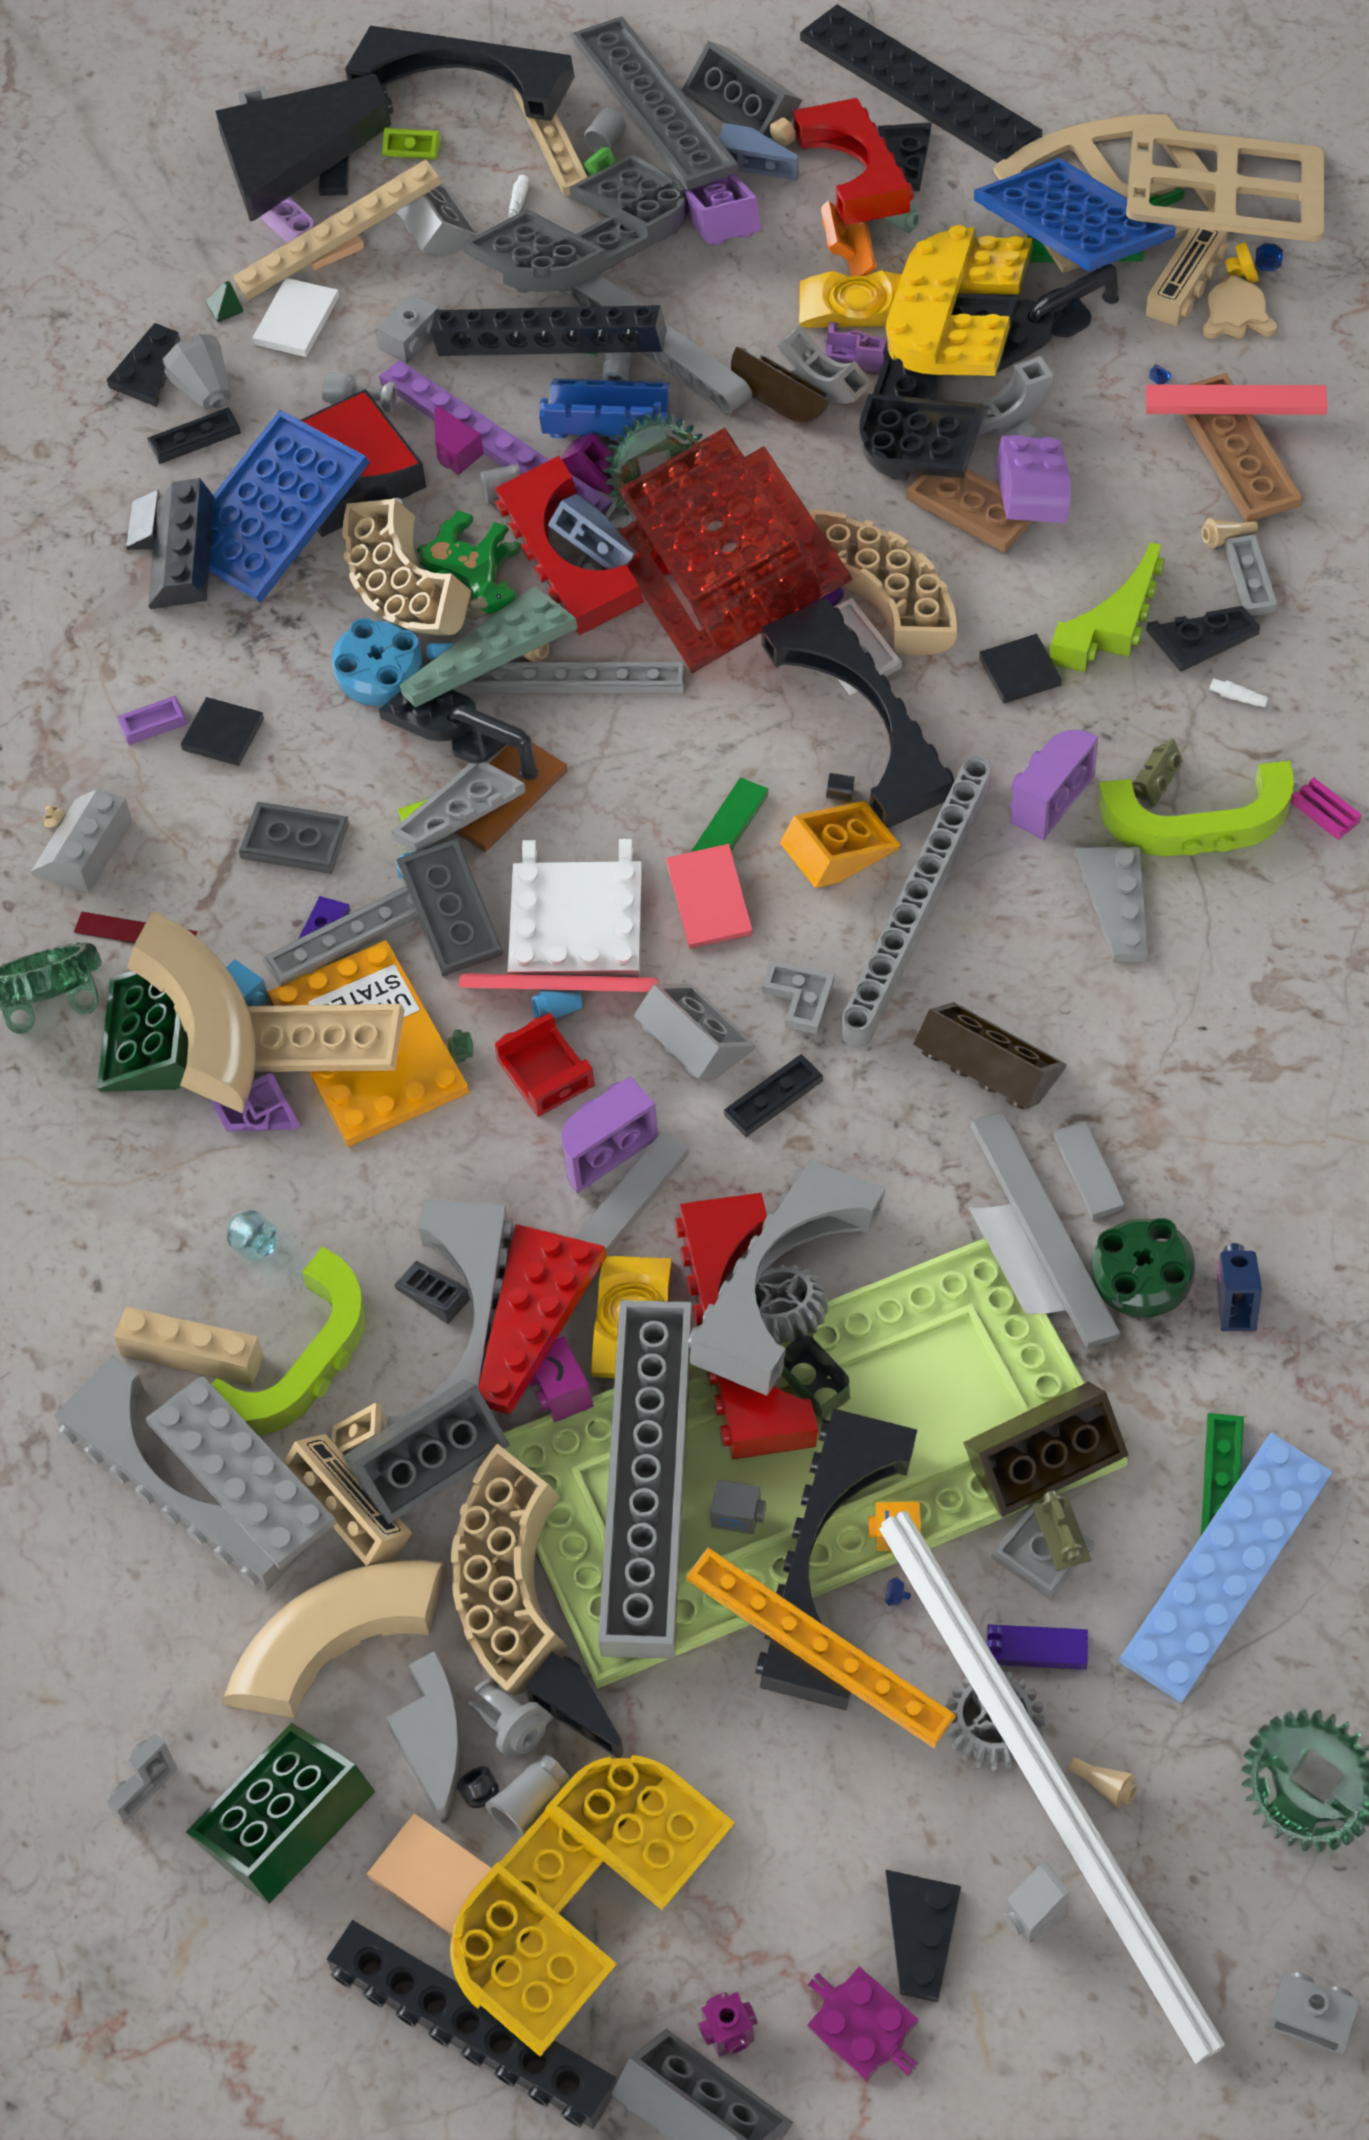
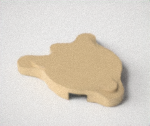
M1229 275L1224 278L1223 282L1216 285L1208 295L1207 312L1209 320L1204 324L1202 333L1208 339L1217 338L1222 334H1228L1240 339L1245 336L1247 329H1253L1265 337H1270L1276 333L1277 324L1266 313V300L1261 289L1243 280L1240 276Z

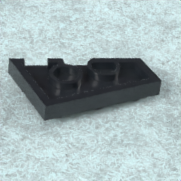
M932 122L878 126V134L880 137H884L888 151L894 154L896 165L898 168H902L906 182L911 183L913 191H920Z
M154 323L107 378L108 387L157 407L160 389L164 388L166 382L164 371L166 367L163 364V359L180 342L179 332Z
M1243 606L1206 612L1205 616L1187 619L1186 616L1175 617L1174 622L1169 623L1147 622L1146 631L1178 670L1182 672L1259 635L1260 626Z
M885 1869L900 1994L938 2002L961 1886Z

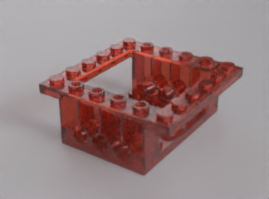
M725 427L619 488V492L633 520L631 524L618 531L636 551L628 568L637 581L641 594L691 673L698 671L761 634L763 626L811 605L852 581L849 571L765 446L744 457ZM712 522H722L721 527L717 530L707 529ZM728 543L737 544L736 548L731 552L721 551ZM653 547L656 549L691 604L702 629L701 631L693 623L648 550Z

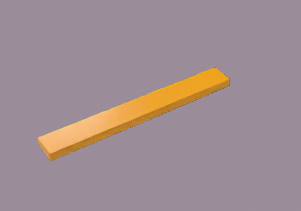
M709 1547L688 1573V1582L932 1748L936 1747L955 1720L956 1714Z

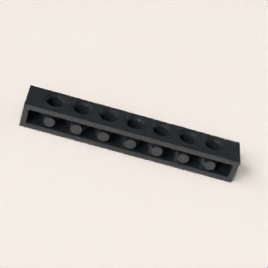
M660 305L436 310L430 332L438 356L662 352L667 328Z
M354 1920L350 1922L326 1958L332 1971L331 1977L347 1988L354 1984L365 1991L363 1996L374 2005L382 2008L384 2004H387L397 2010L395 2015L407 2025L415 2027L418 2023L430 2030L428 2035L440 2045L448 2047L451 2043L463 2050L461 2055L467 2061L478 2067H481L484 2063L496 2070L494 2075L508 2086L514 2087L517 2083L529 2090L527 2095L541 2106L548 2107L549 2103L562 2110L561 2116L576 2127L581 2128L584 2123L594 2129L613 2098L611 2093L617 2083L615 2076L555 2040L540 2057L485 2008L480 2006L477 2009L465 1996L458 1982ZM371 1961L381 1963L380 1969L374 1974L368 1975L362 1972L364 1966ZM408 1980L414 1983L408 1993L398 1994L394 1992L396 1985L401 1981ZM435 2000L446 2002L444 2010L440 2013L432 2014L427 2012V2007L431 2002ZM473 2019L479 2022L478 2028L472 2033L465 2034L459 2031L461 2024L466 2020ZM507 2039L512 2042L511 2048L505 2053L499 2054L492 2051L493 2045L498 2040ZM533 2059H541L546 2063L541 2072L531 2074L525 2070L528 2062ZM574 2079L579 2082V2087L571 2094H564L558 2090L564 2080Z

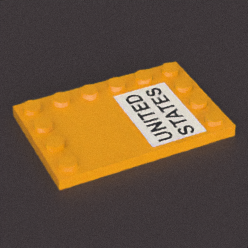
M387 940L308 973L282 987H276L267 991L272 1006L401 1004L405 1009L395 1070L307 1071L347 1147L469 1094V1088Z

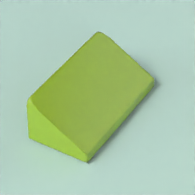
M384 128L382 156L437 160L442 135L439 131Z

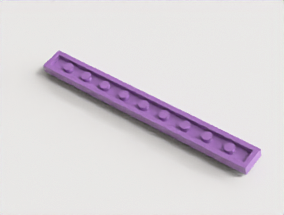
M398 360L379 376L382 386L389 382L397 383V396L434 420V409L439 406L479 432L482 438L484 454L501 466L507 467L518 464L521 474L549 461L548 458L401 360ZM572 475L577 494L605 516L612 501Z

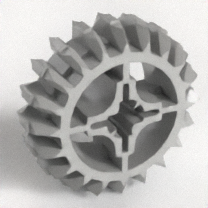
M783 1263L778 1269H772L769 1266L768 1270L762 1275L755 1294L761 1318L775 1342L781 1346L783 1342L792 1343L800 1336L807 1335L808 1332L817 1333L818 1325L825 1323L824 1318L828 1313L826 1289L823 1287V1283L819 1280L818 1275L811 1274L808 1268L799 1270L797 1265H793L790 1269L785 1268Z
M1011 1671L1005 1674L1006 1678L1043 1738V1731L1040 1729L1045 1726V1716L1040 1714L1043 1711L1042 1701H1034L1037 1695L1035 1688L1024 1691L1026 1687L1024 1677L1014 1683L1012 1682L1013 1674ZM965 1677L963 1678L964 1688L955 1686L952 1689L954 1698L946 1700L945 1707L956 1714V1717L945 1735L947 1738H954L951 1745L954 1751L964 1749L962 1752L964 1762L974 1756L976 1757L975 1766L978 1769L983 1766L984 1761L990 1762L991 1770L994 1772L997 1770L998 1762L1003 1761L1004 1766L1009 1770L1012 1768V1758L1014 1756L993 1721L991 1723L987 1720L990 1717L969 1680ZM974 1703L977 1707L976 1713L979 1716L973 1720V1725L967 1728L963 1716L967 1708ZM984 1739H994V1740H996L998 1743H989V1742H985V1741H983V1740H984Z

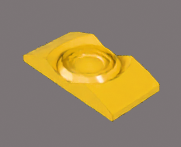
M880 270L866 276L850 277L830 271L801 280L799 326L801 325L802 328L829 327V322L838 323V327H886V321L902 274Z
M607 1256L601 1265L599 1277L598 1306L593 1335L592 1377L615 1378L620 1300L669 1302L672 1258Z

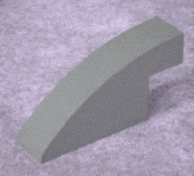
M435 1651L408 1665L412 1680L422 1698L387 1716L386 1721L393 1738L440 1822L444 1823L449 1819L457 1791L461 1763V1742L453 1696L446 1674Z

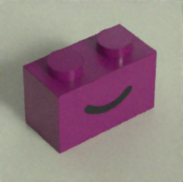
M565 1337L556 1339L529 1383L530 1387L537 1386L538 1391H535L538 1404L542 1412L545 1410L549 1411L554 1422L594 1407L589 1385Z

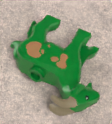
M457 510L453 517L445 520L440 526L437 538L428 544L419 545L417 552L420 553V564L426 571L452 574L471 590L473 599H469L467 607L469 609L466 611L465 618L478 620L498 612L515 600V591L507 587L508 582L505 580L500 585H497L495 580L503 563L509 557L515 556L521 551V543L515 541L512 543H500L504 540L509 529L507 526L496 522L492 523L488 533L477 546L464 541H457V535L461 534L474 521L473 515Z

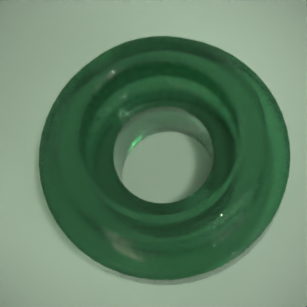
M461 1029L454 1030L452 1037L448 1038L449 1053L452 1057L456 1058L458 1063L465 1062L466 1058L473 1057L471 1034L469 1031L462 1032Z

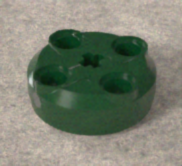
M1165 1218L1133 1219L1103 1231L1098 1237L1092 1260L1093 1278L1101 1297L1113 1309L1133 1317H1155L1175 1309L1187 1297L1194 1281L1195 1257L1189 1241L1177 1230V1227L1171 1220ZM1163 1238L1167 1239L1168 1241L1158 1242L1156 1240ZM1110 1249L1120 1250L1115 1253L1108 1252ZM1178 1280L1180 1281V1283L1171 1284L1168 1283V1281ZM1123 1290H1128L1132 1293L1124 1295L1120 1294L1119 1292Z

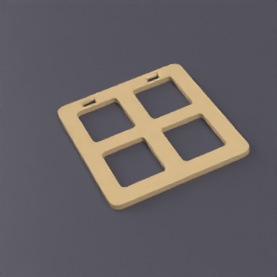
M1137 126L1133 129L1126 215L1132 220L1317 242L1323 238L1324 151L1319 147ZM1162 144L1215 151L1217 153L1216 172L1156 166L1152 164L1153 145ZM1138 148L1148 149V152L1138 151ZM1238 154L1300 161L1302 164L1301 182L1241 176L1237 173ZM1158 183L1213 190L1215 192V212L1153 206L1149 203L1150 184ZM1242 193L1298 200L1301 202V222L1295 223L1239 216L1236 214V194ZM1135 194L1145 195V198L1135 197Z

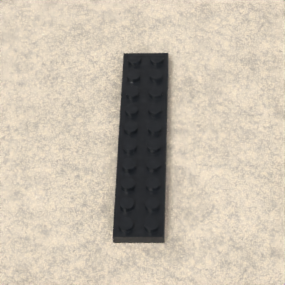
M838 4L800 32V41L996 163L1003 159L1006 160L1028 143L1042 138V129Z

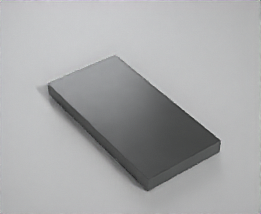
M458 838L396 859L441 976L503 955L502 947Z

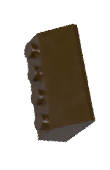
M955 1002L929 1009L913 1044L922 1049V1054L925 1057L934 1061L941 1060L949 1064L950 1070L955 1074L974 1078L979 1081L978 1085L982 1089L992 1093H1001L1008 1097V1103L1020 1109L1030 1108L1039 1104L1067 1065Z
M1086 1382L963 1442L976 1477L1002 1517L1043 1498L1047 1492L1064 1488L1129 1456L1107 1393L1091 1382Z

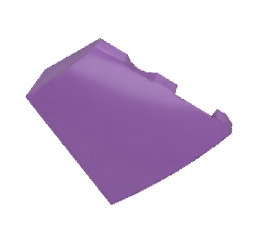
M829 322L825 355L843 364L855 361L863 371L880 373L884 361L883 350L886 339L867 335L856 329L843 333L837 331L838 323Z
M272 1072L252 1082L251 1091L242 1113L216 1101H211L227 1132L296 1130L301 1127Z

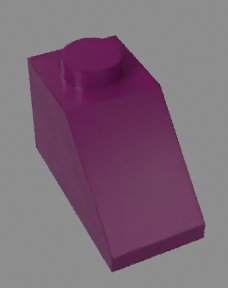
M437 406L434 409L437 459L443 467L450 468L460 475L484 454L481 434L441 407Z
M593 433L573 440L561 455V459L570 474L594 490L612 497L617 496L631 477L630 473Z

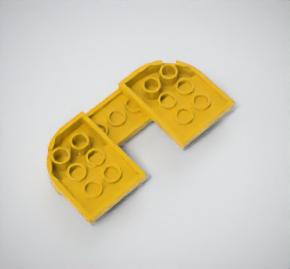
M955 225L948 231L935 234L917 242L908 256L886 321L887 345L891 358L893 360L899 358L903 362L904 368L924 374L996 376L1010 328L1009 316H999L997 314L986 316H970L969 314L951 315L958 293L1020 294L1033 249L1032 238H1023L1021 236L995 238L989 235L975 237V227L966 228L963 225Z
M632 1755L631 1758L611 1759V1756L586 1765L566 1783L546 1806L541 1816L505 1857L493 1866L472 1890L462 1905L451 1935L450 1956L455 1977L463 1993L477 2009L480 2006L485 2008L541 2057L617 1965L616 1962L559 1915L605 1862L663 1911L732 1829L735 1822L678 1774L655 1760Z

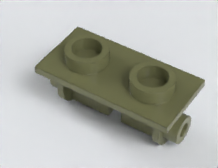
M1171 738L1168 745L1160 744L1154 747L1144 764L1146 770H1141L1132 782L1135 797L1148 796L1152 806H1156L1183 763L1182 756L1174 739Z
M1057 1491L1047 1492L1044 1495L1045 1501L1032 1507L1056 1571L1091 1562V1556L1068 1496L1058 1495Z

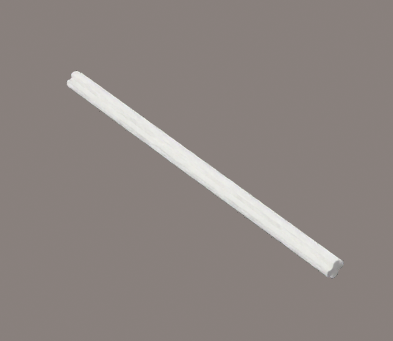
M901 1511L895 1517L887 1518L881 1523L882 1527L879 1530L1193 2061L1197 2064L1207 2057L1214 2055L1225 2046L1224 2041L909 1513Z

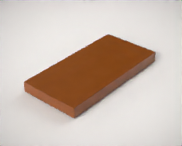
M532 742L538 776L533 780H525L519 774V770L522 767L519 749L507 745L489 764L524 782L526 792L455 831V833L486 852L568 772L566 763Z

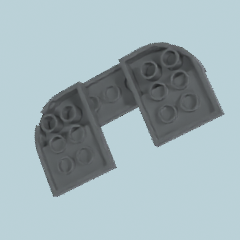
M629 155L570 186V197L608 216L602 221L574 234L537 213L526 209L463 242L464 253L503 273V284L516 288L518 292H548L557 290L567 292L572 290L574 286L593 278L609 268H613L616 264L677 233L686 219L685 189L682 183L673 175L633 155Z

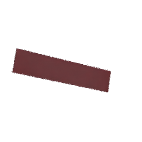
M81 911L74 933L136 943L146 922ZM188 930V931H190L192 934H194L195 936H196V934H197V932H198V931H194V930Z

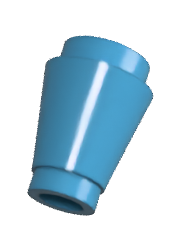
M578 990L539 991L538 995L531 998L535 1018L552 1013L556 1020L583 1007L581 994Z

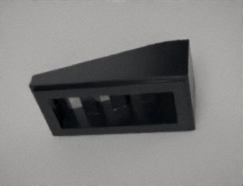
M417 1260L394 1285L395 1289L447 1324L452 1321L470 1300L466 1287ZM418 1273L422 1275L413 1287L408 1285ZM428 1280L431 1281L430 1285L423 1292L419 1290ZM437 1287L441 1288L434 1297L429 1296ZM446 1293L450 1294L444 1303L440 1302Z

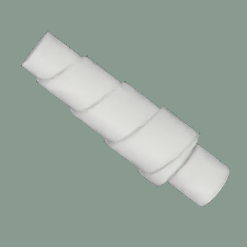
M519 175L517 182L513 184L508 218L517 215L521 211L527 196L529 178L525 175Z
M1213 678L1209 690L1220 693L1222 698L1225 697L1263 708L1266 707L1268 702L1267 696L1258 694L1228 680L1224 682Z

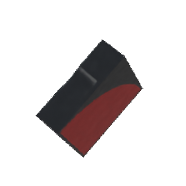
M366 389L300 420L363 454L370 462L317 530L321 537L343 528L345 509L348 503L393 498L403 499L426 488L423 463Z

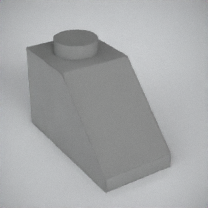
M1046 1860L1024 1880L1006 1901L1005 1912L1007 1914L1004 1917L1007 1924L1016 1935L1022 1933L1028 1943L1065 1918L1070 1891Z

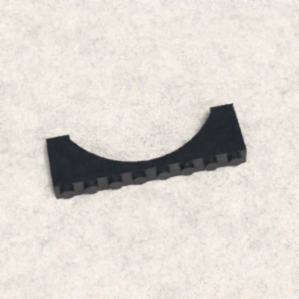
M371 25L345 68L348 80L376 74L379 83H384L385 85L405 76L432 69L465 68L482 71L503 80L519 93L523 100L526 117L552 121L575 78L572 58L568 54Z
M825 598L762 627L761 646L776 668L781 665L800 666L834 676L859 691L877 710L888 733L890 758L878 786L871 788L869 806L887 828L945 802L955 782L951 770L948 767H943L935 747L932 744H927L919 724L915 720L912 721L907 715L904 702L901 698L894 696L888 679L885 675H880L876 670L871 654L863 651L857 634L853 629L849 630L845 625L843 615L838 607L834 608L828 598Z
M834 1408L830 1421L823 1419L818 1438L819 1441L824 1442L822 1452H814L810 1467V1473L815 1474L813 1485H805L801 1505L806 1506L804 1518H796L792 1538L798 1541L795 1552L787 1551L783 1566V1572L789 1573L786 1585L779 1584L776 1591L778 1595L821 1624L822 1622L817 1614L811 1595L809 1581V1561L815 1542L834 1512L852 1496L882 1479L896 1474L907 1476L915 1446L917 1429ZM765 1634L764 1639L770 1641L768 1652H760L755 1674L761 1675L760 1688L847 1711L851 1696L849 1690Z

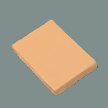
M414 1813L367 1872L369 1879L451 1937L454 1924L466 1898L492 1868Z

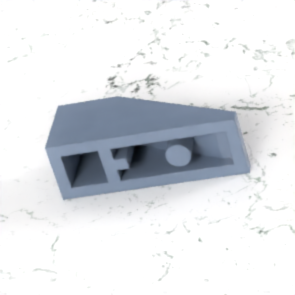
M724 123L718 139L738 163V171L798 180V155L752 127Z
M578 494L562 500L548 524L549 527L606 569H613L624 564L628 567L636 554V551L602 512Z

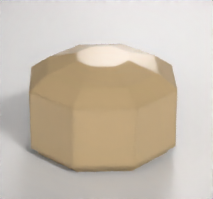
M782 117L770 124V135L776 143L785 147L796 140V131L787 119Z

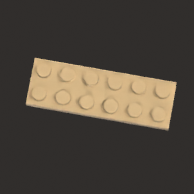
M401 1004L247 1006L255 1038L256 1056L254 1072L381 1071L396 1069L405 1012Z

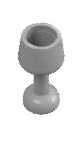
M326 372L322 385V400L335 404L366 389L375 401H380L385 411L393 412L397 400V383L389 382L381 390L357 386L356 378L350 372Z

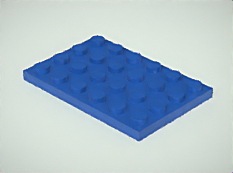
M1061 158L974 190V201L1087 271H1094L1109 263L1117 262L1119 259L1137 254L1152 246L1160 245L1165 241L1175 238L1176 227L1174 225L1135 221L1128 218L1126 215L1127 198Z
M279 410L213 494L215 500L209 574L261 603L370 462L367 457L286 412Z

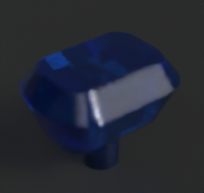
M1156 364L1150 369L1149 379L1158 385H1164L1171 378V372Z
M898 1577L890 1579L887 1583L885 1602L888 1606L899 1605L902 1602V1598L909 1600L911 1597V1593L904 1591L905 1583Z

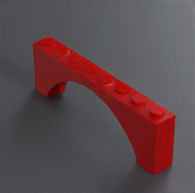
M762 1192L680 1204V1218H674L677 1239L683 1238L684 1246L681 1247L683 1267H689L691 1275L687 1276L688 1292L690 1297L696 1296L697 1305H693L696 1326L702 1325L703 1316L709 1304L715 1305L722 1284L726 1281L737 1261L748 1251L755 1235L760 1236L762 1233L763 1224L767 1217ZM707 1371L708 1383L710 1386L715 1385L717 1394L713 1395L715 1414L723 1418L724 1425L720 1426L722 1446H729L732 1460L816 1447L818 1426L811 1398L800 1399L773 1386L767 1396Z

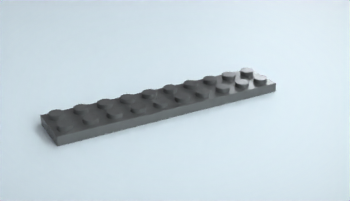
M622 16L573 33V40L576 46L686 190L698 188L701 185L738 173V163Z

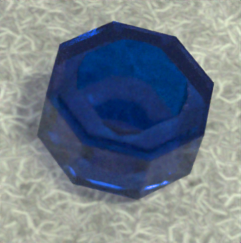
M1264 243L1256 248L1255 265L1262 271H1275L1282 266L1283 249L1278 245Z

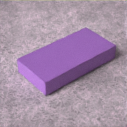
M176 695L117 716L128 745L187 725L185 715Z

